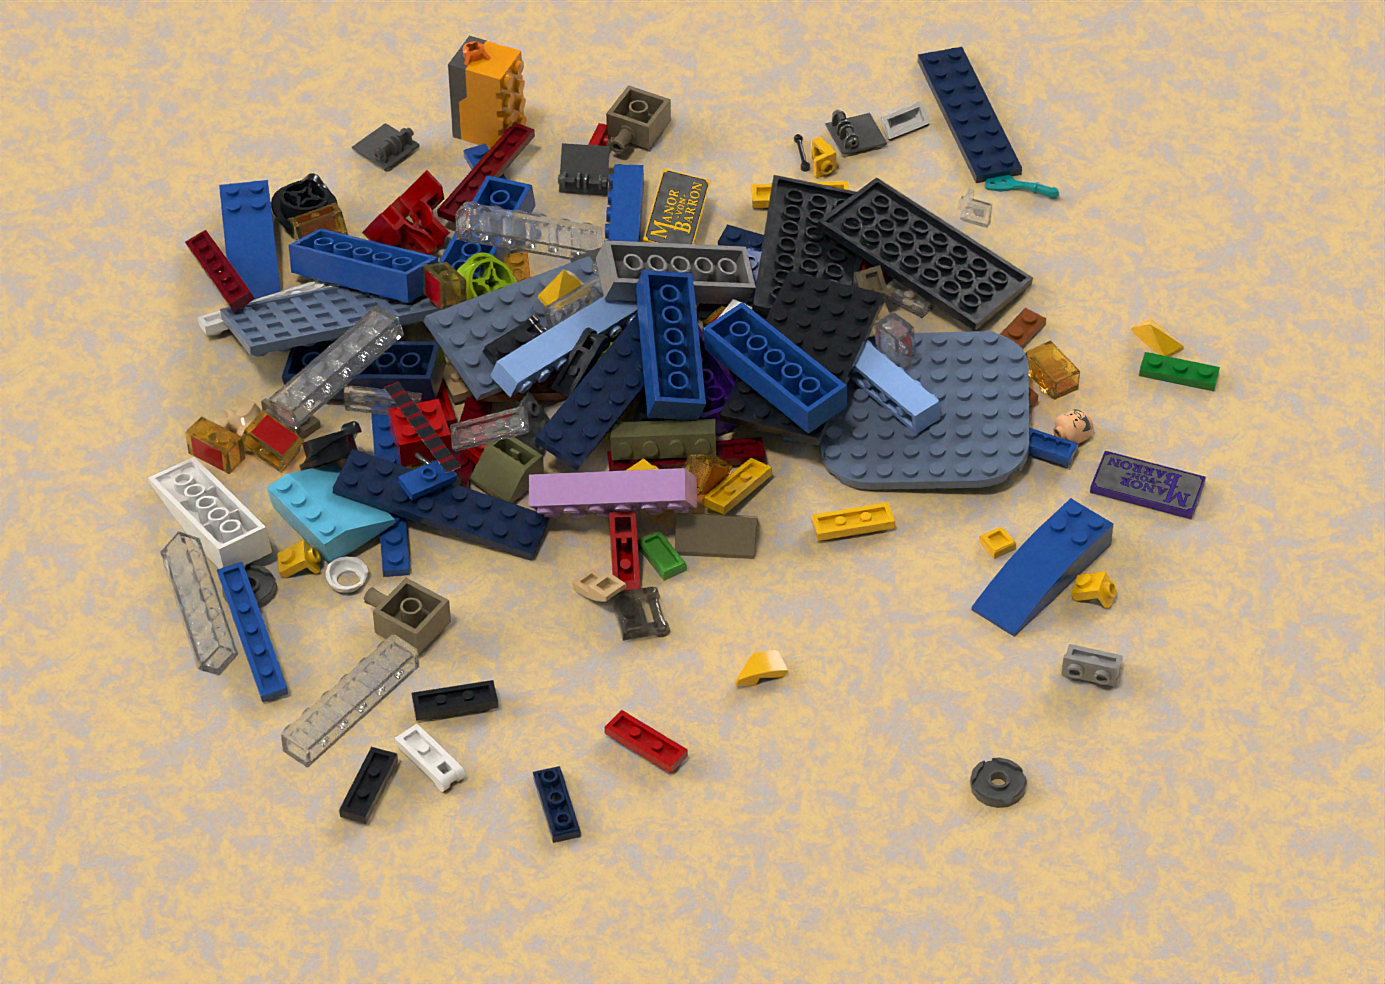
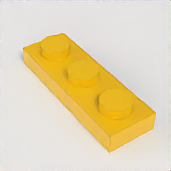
M750 458L703 497V506L725 515L772 476V467Z
M888 502L811 515V523L817 541L895 528V520Z

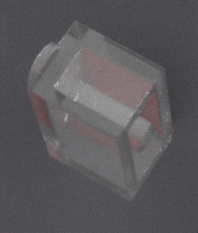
M894 311L874 324L876 349L880 353L886 354L891 362L897 367L903 368L904 371L916 364L914 327Z

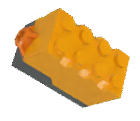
M469 35L448 63L452 133L454 138L477 145L486 143L488 148H491L514 122L526 125L527 117L524 115L526 99L523 94L525 80H523L522 75L524 62L522 61L521 50L497 45L494 42Z

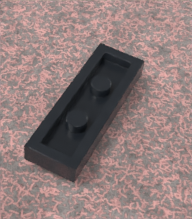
M493 680L411 693L416 721L498 708V699Z
M371 746L339 809L340 817L364 824L367 823L398 762L397 753Z

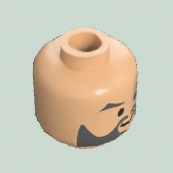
M1074 409L1056 418L1053 434L1054 436L1079 444L1090 438L1093 422L1086 412Z

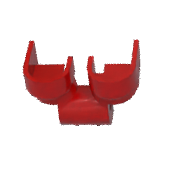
M426 170L383 213H380L362 234L370 241L383 242L386 245L395 247L399 244L403 249L433 255L436 251V246L438 248L441 247L446 237L450 234L433 214V210L445 199L442 185ZM408 216H410V218L414 222L413 225H411L405 220Z

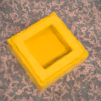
M1002 526L979 536V543L993 559L1016 549V542Z

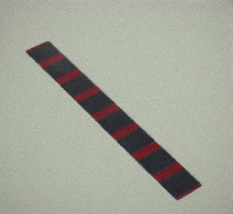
M395 382L385 386L384 388L444 471L448 473L460 468L461 466L402 385L399 382Z

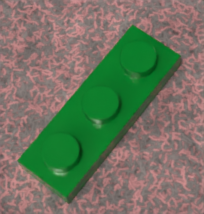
M1145 352L1139 376L1214 392L1220 367Z

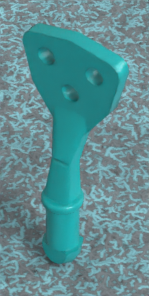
M1011 175L989 178L985 183V189L990 191L1003 192L1024 189L1034 194L1038 193L1048 196L1051 199L1059 196V191L1056 187L1039 184V182L1016 181Z

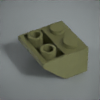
M503 431L486 445L470 477V482L496 498L513 503L529 490V475L544 474L543 455Z

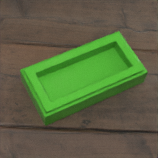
M660 530L637 540L638 549L664 581L687 571V564Z

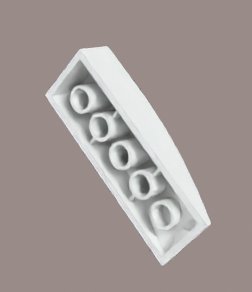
M195 457L148 478L153 489L183 530L219 569L243 562L245 566L272 553L266 527Z

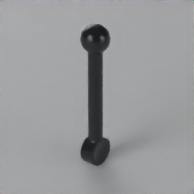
M796 134L794 141L798 145L802 161L801 170L807 172L810 170V163L806 162L802 146L803 137L800 134Z

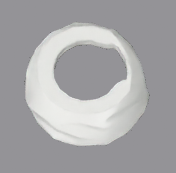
M339 557L328 564L326 569V579L329 585L334 590L343 593L358 590L365 582L368 574V567L357 557ZM344 573H353L360 579V582L354 586L346 587L340 585L337 580Z

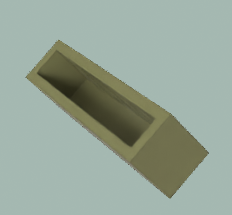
M716 420L616 422L611 428L610 436L612 460L716 457Z

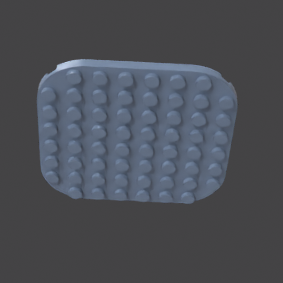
M993 331L914 333L915 357L897 344L896 333L877 334L868 337L867 340L872 343L874 348L880 353L886 354L891 362L897 367L903 368L908 376L913 380H917L926 391L938 398L940 402V420L915 434L855 382L849 379L847 383V407L831 418L821 440V458L825 469L830 475L834 474L838 477L841 483L853 488L867 490L980 488L1002 483L1008 480L1010 474L1022 469L1029 455V364L1027 356L1023 349L1013 340Z

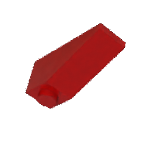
M636 511L610 512L609 533L612 575L626 583V588L622 591H640Z

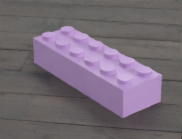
M685 468L529 475V507L536 510L538 514H544V517H550V519L560 518V514H570V517L582 518L586 517V513H596V516L608 517L610 512L636 511V515L637 511H647V514L659 515L663 514V510H673V513L685 514L689 513V509H697V477Z

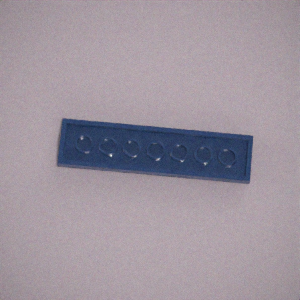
M963 47L918 54L917 62L975 183L986 182L989 178L1005 175H1022V166Z
M638 313L534 440L536 444L576 471H578L645 388Z
M354 449L351 450L333 486V494L532 561L550 520V517H544V514H538L537 511L457 484L453 485L452 483L411 501L399 485L398 476L408 473L413 469Z

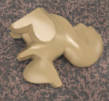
M238 396L236 398L239 406L238 409L234 411L224 408L223 411L226 416L215 418L214 428L216 435H218V442H221L230 433L234 432L236 433L234 437L236 447L241 451L250 452L259 448L262 443L261 439L251 433L262 420V411L255 402Z

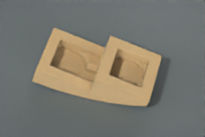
M593 568L572 581L573 590L587 598L601 602L609 600L626 588V583L611 573L607 572L602 575Z

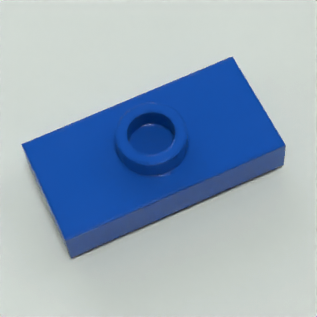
M1029 428L1030 455L1067 467L1070 465L1078 450V443Z
M436 460L398 476V483L412 501L456 482L458 475L454 470L446 473Z

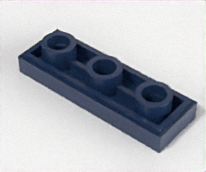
M560 766L534 771L533 780L552 842L581 837L580 828Z

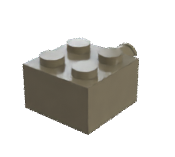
M628 85L606 113L608 135L614 137V140L610 143L612 151L621 154L629 143L650 149L671 121V99Z
M406 577L388 596L373 587L368 589L364 596V603L375 607L373 610L375 633L417 656L451 622L449 600Z

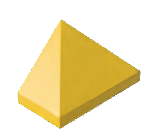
M563 269L537 298L555 315L589 295L591 291L574 273Z
M1151 317L1131 328V331L1156 354L1171 357L1184 348L1180 342Z

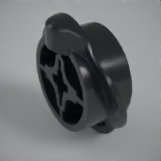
M310 173L304 179L280 188L275 192L271 200L273 214L293 237H300L296 217L330 206L334 218L338 209L336 197L315 173Z
M356 421L345 423L342 425L341 431L302 443L306 459L299 465L301 471L348 458L352 449L358 451L355 438L362 432L359 423Z

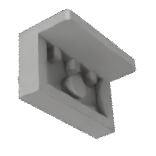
M1069 644L1067 653L1063 658L1061 675L1115 687L1123 655Z

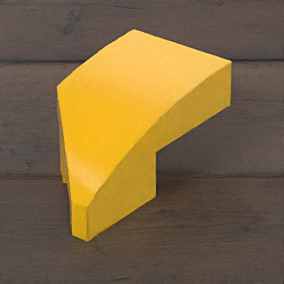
M778 650L753 653L738 675L735 685L756 686L760 678H784L787 668Z

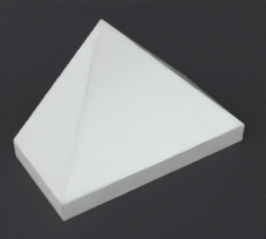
M922 101L880 117L888 140L930 123Z

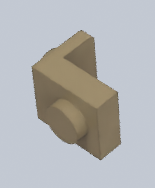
M880 265L855 273L859 288L885 293V300H888L887 294L895 292L894 287L887 289Z

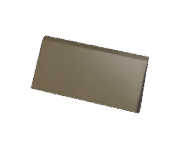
M704 513L676 514L675 550L682 556L754 559L757 516Z

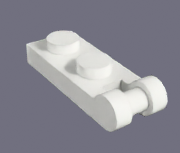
M418 724L395 737L396 746L435 783L441 792L450 788L452 782H459L466 777L462 766ZM446 768L449 772L443 774L441 771Z

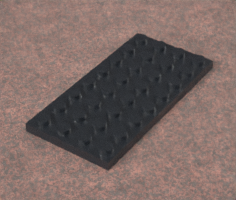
M778 175L773 176L752 310L755 313L769 314L789 271L850 286H858L855 273L860 270L861 257L817 229L818 221L855 194L856 191Z
M877 177L821 218L817 224V229L875 267L880 265L884 273L973 331L977 330L1031 286L1033 281L1032 276Z
M789 271L765 321L847 385L884 305L885 293ZM739 377L720 413L721 422L815 445L820 444L831 420L830 418L808 434Z

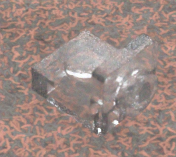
M969 188L966 195L960 197L958 203V210H961L960 221L988 228L991 223L992 204L974 199V189Z

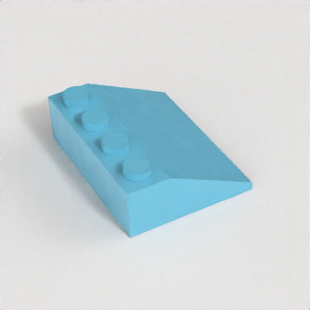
M337 463L288 473L266 487L273 508L312 547H315L329 564L339 557H345L396 523L395 519L386 511L333 494V486L342 470Z

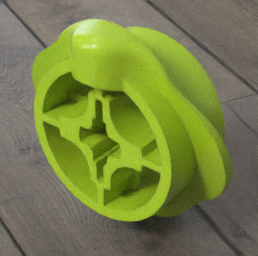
M488 253L472 255L457 269L454 275L455 288L463 301L517 282L508 266ZM481 268L478 278L473 280L472 277L475 269Z

